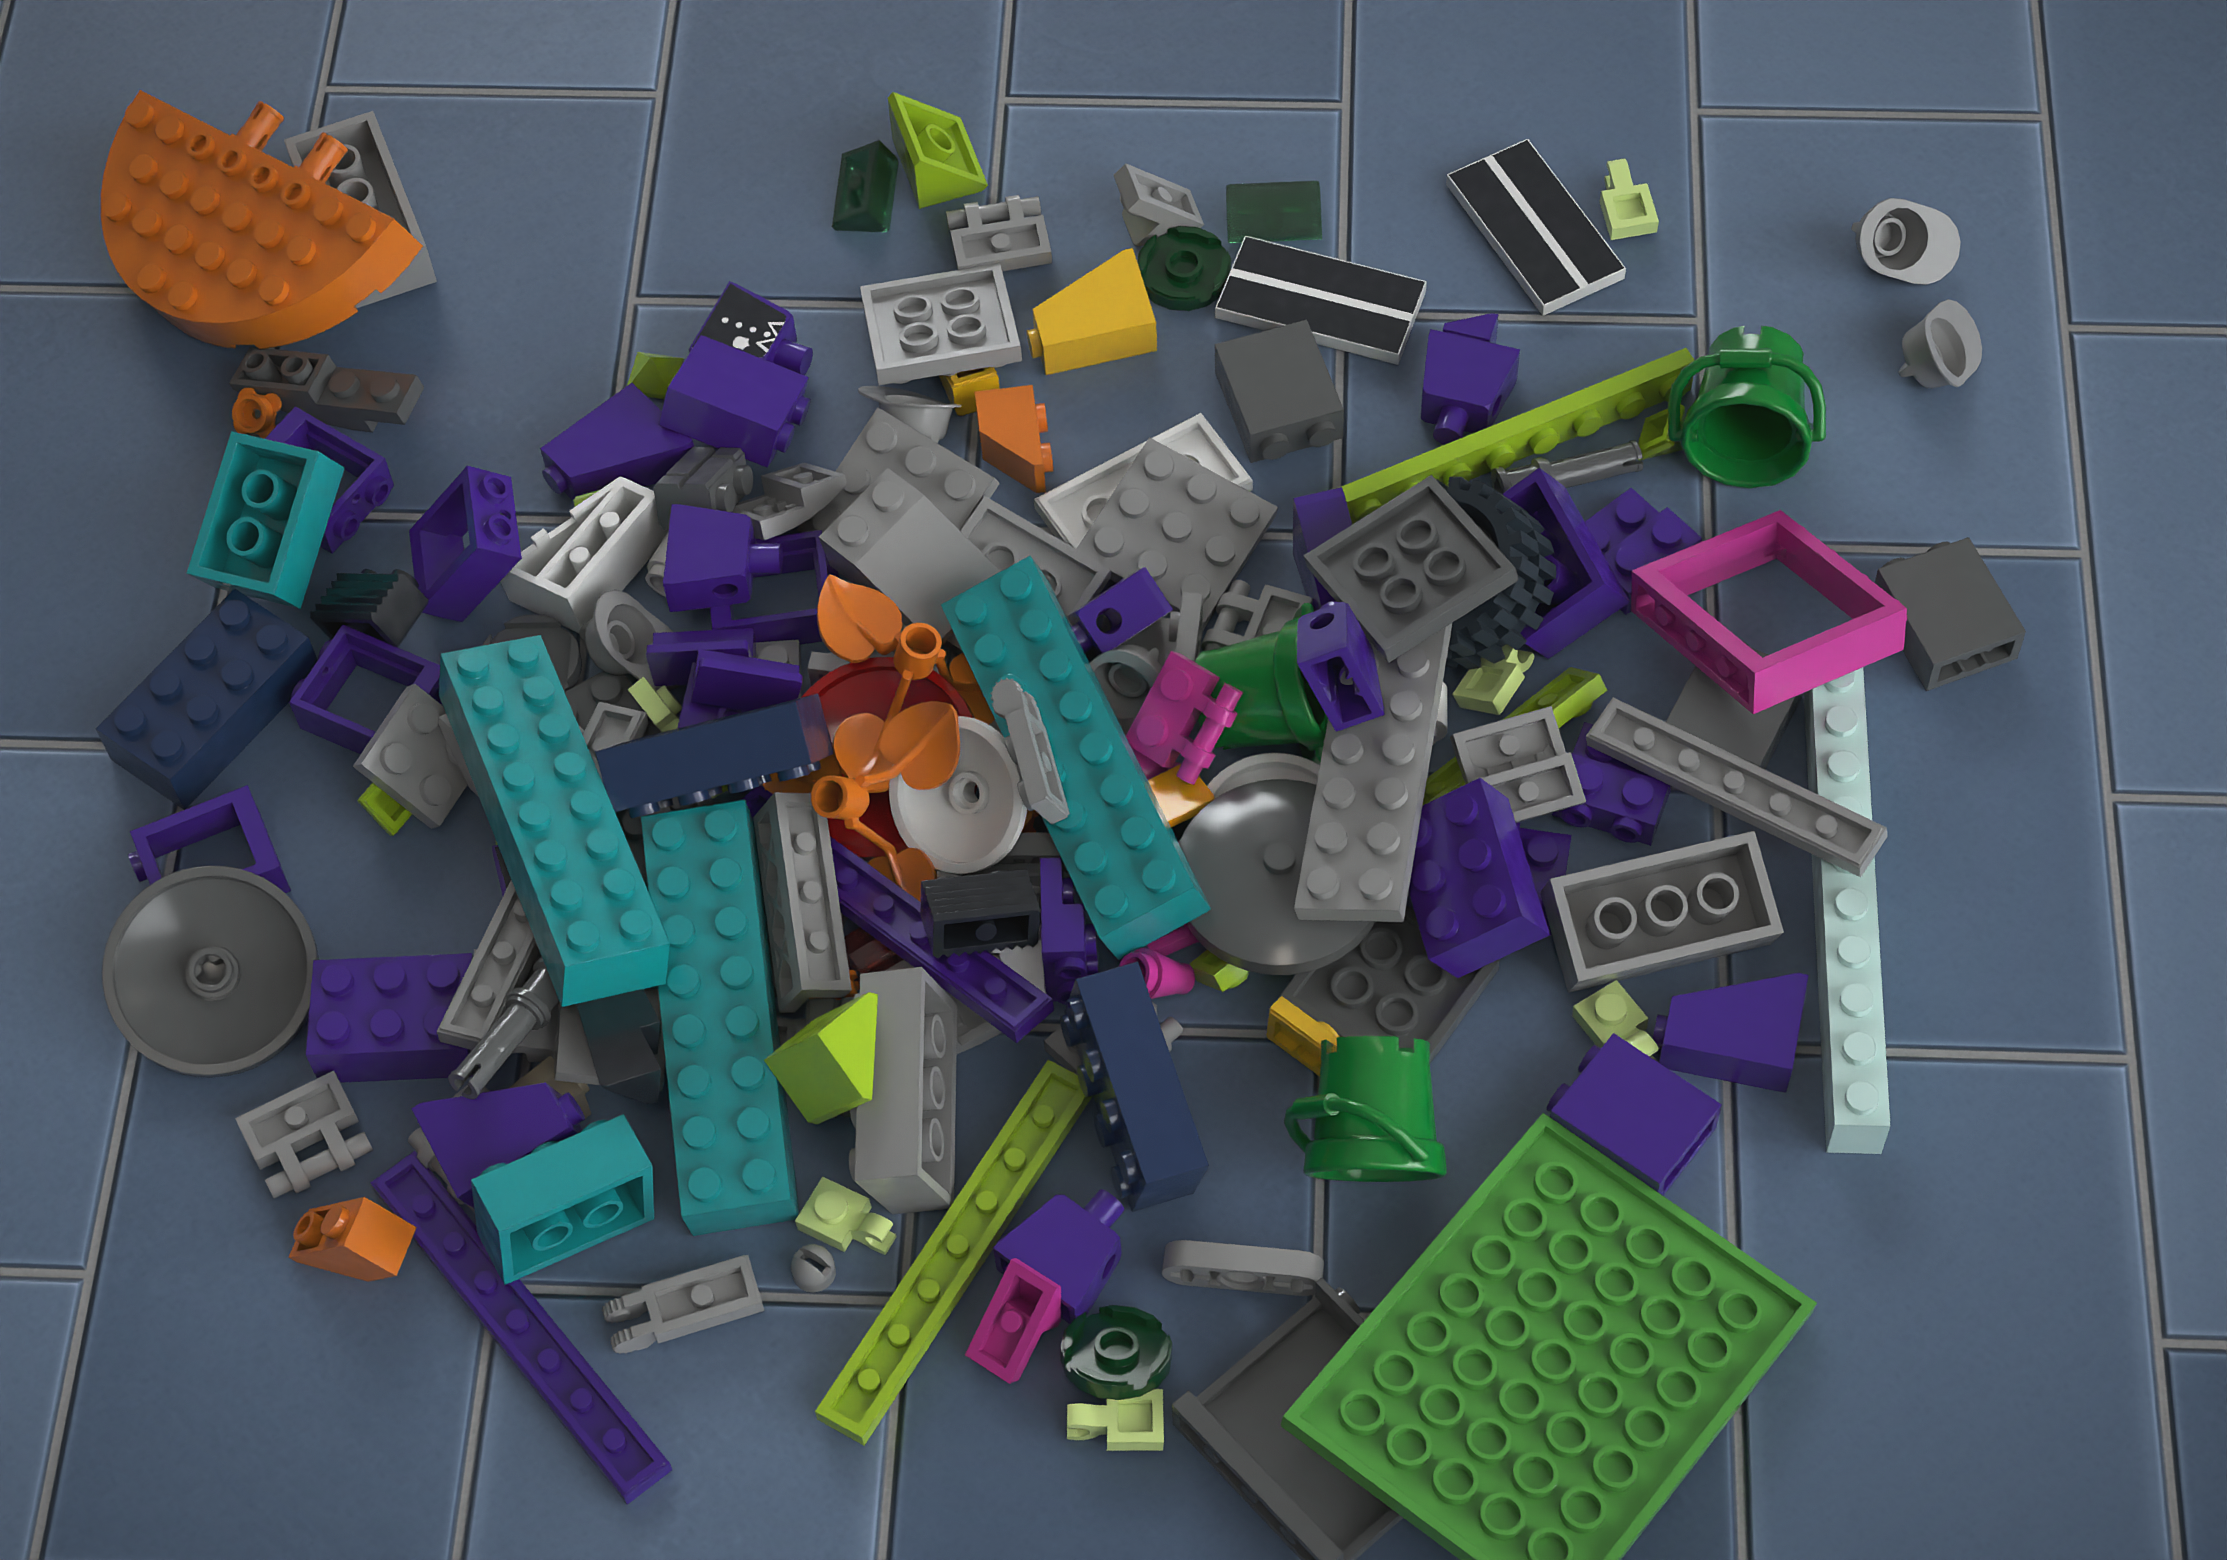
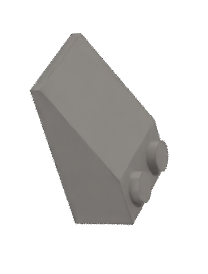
M889 468L819 536L831 567L853 584L870 587L888 596L898 606L902 614V622L906 626L912 623H926L934 627L941 636L942 644L954 632L941 604L1001 572L921 492Z

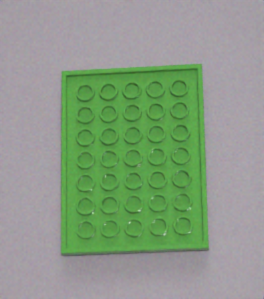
M1542 1113L1283 1415L1281 1427L1459 1560H1621L1811 1316L1817 1302L1548 1115Z

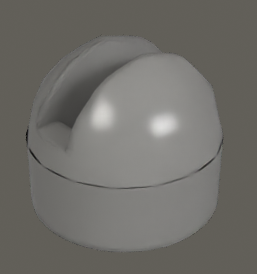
M817 1244L802 1246L794 1254L791 1261L793 1280L800 1289L806 1292L823 1291L835 1279L836 1267L833 1256L823 1246ZM811 1258L823 1265L825 1269L821 1273L816 1267L805 1260Z

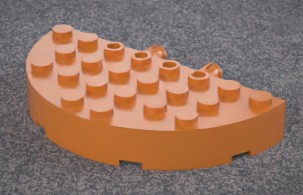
M139 90L133 102L125 111V116L111 145L103 174L101 189L103 236L109 256L127 286L172 325L187 335L208 344L235 349L236 345H255L258 349H266L310 338L356 314L358 310L355 305L367 298L373 291L377 290L380 293L385 291L409 266L423 247L394 218L325 184L336 165L339 164L343 156L348 152V149L332 136L322 132L299 167L296 165L292 167L262 152L272 134L284 121V117L268 104L258 101L249 118L237 134L232 133L228 135Z

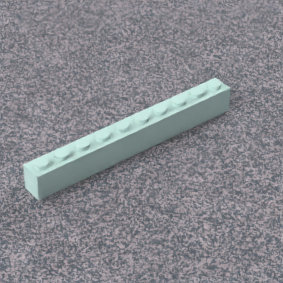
M1862 667L1804 692L1808 790L1872 820L1864 671ZM1812 854L1826 1152L1881 1154L1890 1129L1875 857L1863 875L1859 877Z

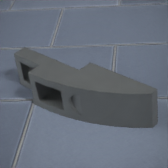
M249 347L229 383L232 389L240 392L243 388H253L257 394H277L282 401L281 411L289 413L296 406L327 425L372 433L378 422L405 425L424 389L417 375L336 367L328 354L268 348L258 349L257 347Z

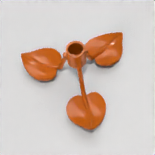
M831 574L826 578L817 605L818 629L826 647L839 658L852 663H860L867 660L875 650L881 655H887L896 650L893 661L895 668L902 675L885 722L876 715L860 713L845 719L839 725L833 741V753L845 777L855 779L858 775L882 772L893 766L880 751L882 733L887 724L900 712L911 680L927 677L932 672L935 664L939 674L950 682L965 699L975 719L988 725L995 720L964 653L953 658L948 671L944 660L946 651L941 649V636L934 627L926 623H912L905 627L901 633L902 614L898 606L888 596L870 587L846 582ZM890 780L869 785L867 787L868 793L888 791Z
M939 701L923 702L911 706L898 713L887 724L881 736L880 751L886 760L894 764L888 770L870 775H858L855 779L841 777L842 771L835 760L834 754L819 760L822 769L812 771L810 774L781 782H779L776 772L771 774L772 781L762 784L765 790L772 794L775 792L811 793V803L817 814L825 818L844 820L847 829H854L885 852L886 857H876L870 860L868 864L920 902L921 881L937 879L935 867L930 858L918 848H907L896 854L894 846L861 823L859 817L868 808L870 799L867 787L871 784L893 779L901 773L903 780L909 787L917 790H930L943 785L952 776L960 756L958 715L953 705Z

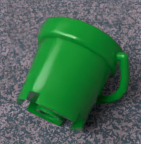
M1745 326L1734 327L1720 334L1710 345L1708 355L1701 356L1684 367L1671 386L1668 402L1669 439L1681 443L1688 462L1700 473L1724 485L1751 489L1773 486L1795 476L1809 459L1812 442H1820L1826 438V404L1821 383L1810 367L1803 363L1804 353L1801 346L1789 334L1768 326H1761L1760 335H1744ZM1705 368L1698 397L1687 410L1681 429L1680 404L1683 390L1691 377ZM1804 382L1810 389L1812 397L1813 424L1809 422L1805 411Z
M1304 603L1296 611L1293 620L1287 621L1280 631L1222 648L1202 651L1196 658L1195 663L1220 677L1211 694L1213 698H1217L1224 683L1243 692L1234 709L1238 715L1231 728H1224L1214 748L1223 747V750L1238 747L1299 743L1302 757L1320 765L1328 717L1297 664L1298 619L1303 615L1314 612V608L1310 603ZM1201 712L1198 718L1200 727H1202L1207 717L1203 712Z
M1395 1036L1337 1037V1046L1328 1040H1322L1318 1095L1296 1099L1293 1105L1287 1108L1284 1118V1125L1289 1136L1305 1153L1304 1175L1317 1179L1355 1182H1411L1443 1178L1447 1172L1444 1145L1436 1139L1430 1073V1042L1414 1038L1413 1053V1048H1399V1037ZM1316 1118L1314 1140H1310L1302 1131L1298 1119Z

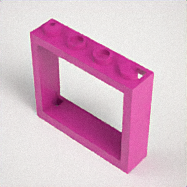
M1781 510L1632 570L1631 612L1752 714L1904 650L1907 608ZM1778 559L1850 616L1852 620L1762 658L1687 595Z

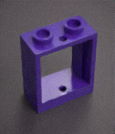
M296 406L265 438L319 451L343 466L344 470L358 477L332 507L320 545L321 548L332 554L344 541L351 539L355 535L360 523L376 506H380L386 501L391 489L394 487L384 457Z
M467 465L409 530L414 578L419 584L418 589L429 600L422 613L463 622L522 559L511 477ZM468 532L470 544L464 550L463 536Z
M822 530L780 535L767 540L756 539V544L782 545L783 567L781 574L815 569L818 597L826 578L830 574L839 577L838 571L829 565L819 536L822 534ZM753 574V578L778 574ZM733 604L710 607L712 630L754 628L756 643L799 640V644L802 645L823 642L818 629L817 608L734 620Z
M342 625L334 638L328 640L322 646L318 655V661L308 676L301 679L295 685L289 702L300 729L361 754L376 732L326 711L355 667L358 665L405 686L416 684L442 705L439 697L440 665Z
M248 785L130 831L137 851L129 853L128 857L139 882L148 880L151 885L163 878L156 858L241 825L256 864L242 870L265 878L284 893L291 891Z

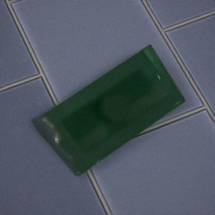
M880 140L842 153L832 228L835 231L879 233L889 231L898 159Z
M1319 181L1227 185L1226 217L1228 243H1242L1245 236L1265 241L1322 239Z

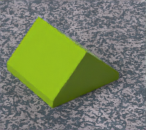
M895 92L890 94L887 99L893 143L919 209L982 192L988 184L961 117Z
M868 992L815 1018L764 1059L808 1123L820 1124L872 1100L878 994Z

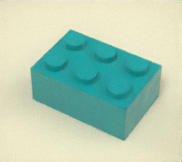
M231 431L187 574L214 588L230 592L235 588L246 596L301 609L344 467L319 451Z
M624 1114L611 1120L602 1119L592 1122L576 1135L559 1142L550 1141L543 1143L535 1148L531 1154L508 1164L498 1163L485 1169L480 1176L471 1179L477 1234L504 1285L655 1219L653 1167Z

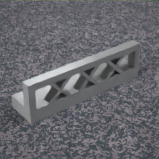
M775 792L756 813L753 821L779 1013H795L808 998H844L852 988L828 820L817 814L811 803V793Z

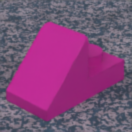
M1017 1258L1011 1259L965 1356L1009 1384L1018 1381L1041 1334L1058 1327L1061 1322V1286Z

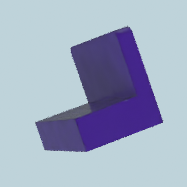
M754 628L653 633V644L646 646V658L654 686L687 685L692 662H696L698 649L756 658V635Z
M698 649L691 702L749 711L798 699L803 678L799 674L800 665Z

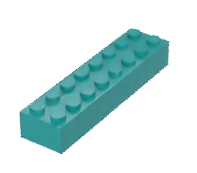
M1028 556L941 604L1004 738L1010 735L1005 718L998 716L994 712L992 705L994 701L991 700L992 695L990 694L996 682H1000V679L1005 680L1008 678L1010 680L1012 678L1021 685V688L1024 690L1023 692L1026 691L1028 694H1031L1037 702L1036 706L1039 708L1043 725L1046 728L1070 813L1067 818L1054 824L1049 823L1045 818H1043V821L1099 938L1113 955L1120 960L1127 954L1146 946L1211 910L1048 579L1033 558Z
M541 635L441 653L440 700L561 1007L666 984L670 942Z
M745 800L641 816L648 892L670 942L666 984L659 985L658 991L681 1217L692 1236L796 1220L799 1215V1204L786 1091L764 1061V1059L780 1047L753 818Z

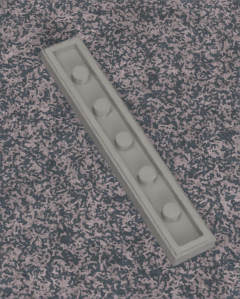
M1614 697L1586 735L1588 746L1856 876L1861 877L1888 837L1887 827Z

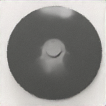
M1271 779L1236 787L1207 804L1190 822L1179 842L1211 907V910L1186 923V925L1199 943L1209 952L1233 966L1269 975H1290L1316 970L1333 963L1349 953L1365 938L1376 922L1299 920L1294 906L1316 784L1298 780Z
M199 866L180 870L155 881L141 891L125 907L115 922L106 943L102 964V984L105 1000L116 1026L131 1045L146 1058L161 1067L183 1075L206 1078L226 1077L243 1073L264 1064L279 1054L298 1035L309 1017L313 960H319V955L312 930L305 917L289 896L276 885L263 877L239 868Z

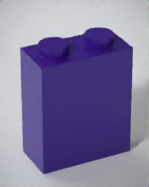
M701 335L667 388L659 425L718 449L720 447L741 448L745 452L746 460L768 468L777 451L783 453L787 451L795 431L793 424L801 426L807 415L811 399L805 397L804 394L809 377Z
M1613 1033L1602 1048L1594 1045L1589 1049L1578 1067V1072L1581 1074L1571 1086L1563 1083L1556 1090L1546 1110L1550 1112V1118L1664 1196L1717 1128L1722 1104Z

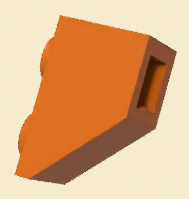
M1033 385L975 391L983 460L1035 493L1046 492L1044 473L1054 472L1050 442H1040L1039 433L1048 432L1045 403L1035 404Z
M366 1197L312 1208L300 1218L294 1229L293 1238L295 1243L288 1258L297 1263L367 1282L395 1277L398 1274L417 1227Z

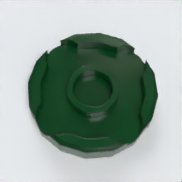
M1177 226L1167 229V234H1163L1158 238L1157 234H1155L1146 241L1138 253L1137 263L1148 298L1153 303L1169 310L1192 311L1207 307L1220 298L1231 271V257L1228 250L1226 252V249L1221 245V240L1213 233L1198 227Z
M1120 1305L1099 1307V1313L1086 1317L1085 1312L1076 1319L1074 1318L1064 1330L1060 1354L1064 1373L1079 1390L1097 1398L1124 1400L1143 1396L1159 1387L1170 1371L1172 1341L1169 1334L1167 1336L1162 1330V1323L1154 1315L1138 1308Z

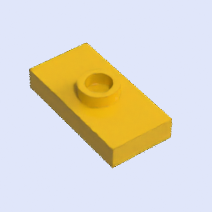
M1283 996L1269 1009L1267 1038L1320 1076L1321 1041L1328 1040L1337 1046V1037H1339L1337 1032L1329 1024L1314 1020Z

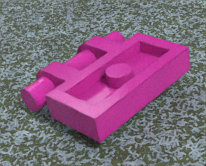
M1171 651L1131 725L1126 738L1133 749L1162 767L1172 768L1179 754H1181L1184 760L1176 776L1194 785L1202 769H1209L1216 754L1212 750L1224 728H1231L1238 715L1234 709L1243 692L1224 683L1217 698H1213L1211 694L1220 677L1184 655ZM1201 712H1203L1207 717L1195 740H1193L1189 735Z

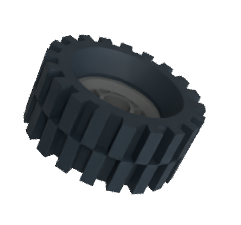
M1449 477L1448 486L1439 480L1437 481L1516 568L1519 579L1511 586L1452 622L1445 667L1457 669L1459 663L1467 669L1481 668V657L1493 664L1505 659L1502 647L1506 644L1515 650L1523 646L1527 640L1520 632L1526 625L1535 630L1540 626L1544 618L1535 613L1538 604L1542 603L1550 606L1554 592L1544 586V581L1556 579V565L1544 557L1553 554L1554 550L1551 541L1541 535L1545 529L1538 520L1528 514L1529 512L1483 482L1473 479L1471 484L1462 477Z

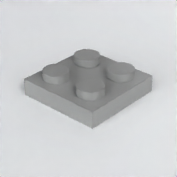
M413 684L405 688L353 767L425 825L433 829L440 827L464 791L467 782L438 725V718L446 713L444 707L419 686Z

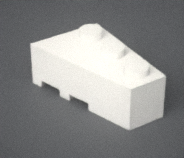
M621 476L571 509L569 512L572 517L549 533L543 528L531 537L533 544L521 552L522 559L500 581L509 601L539 615L552 617L559 621L562 626L579 633L583 624L593 618L596 602L603 593L612 590L623 591L655 553L668 530H663L661 525H659L654 491Z

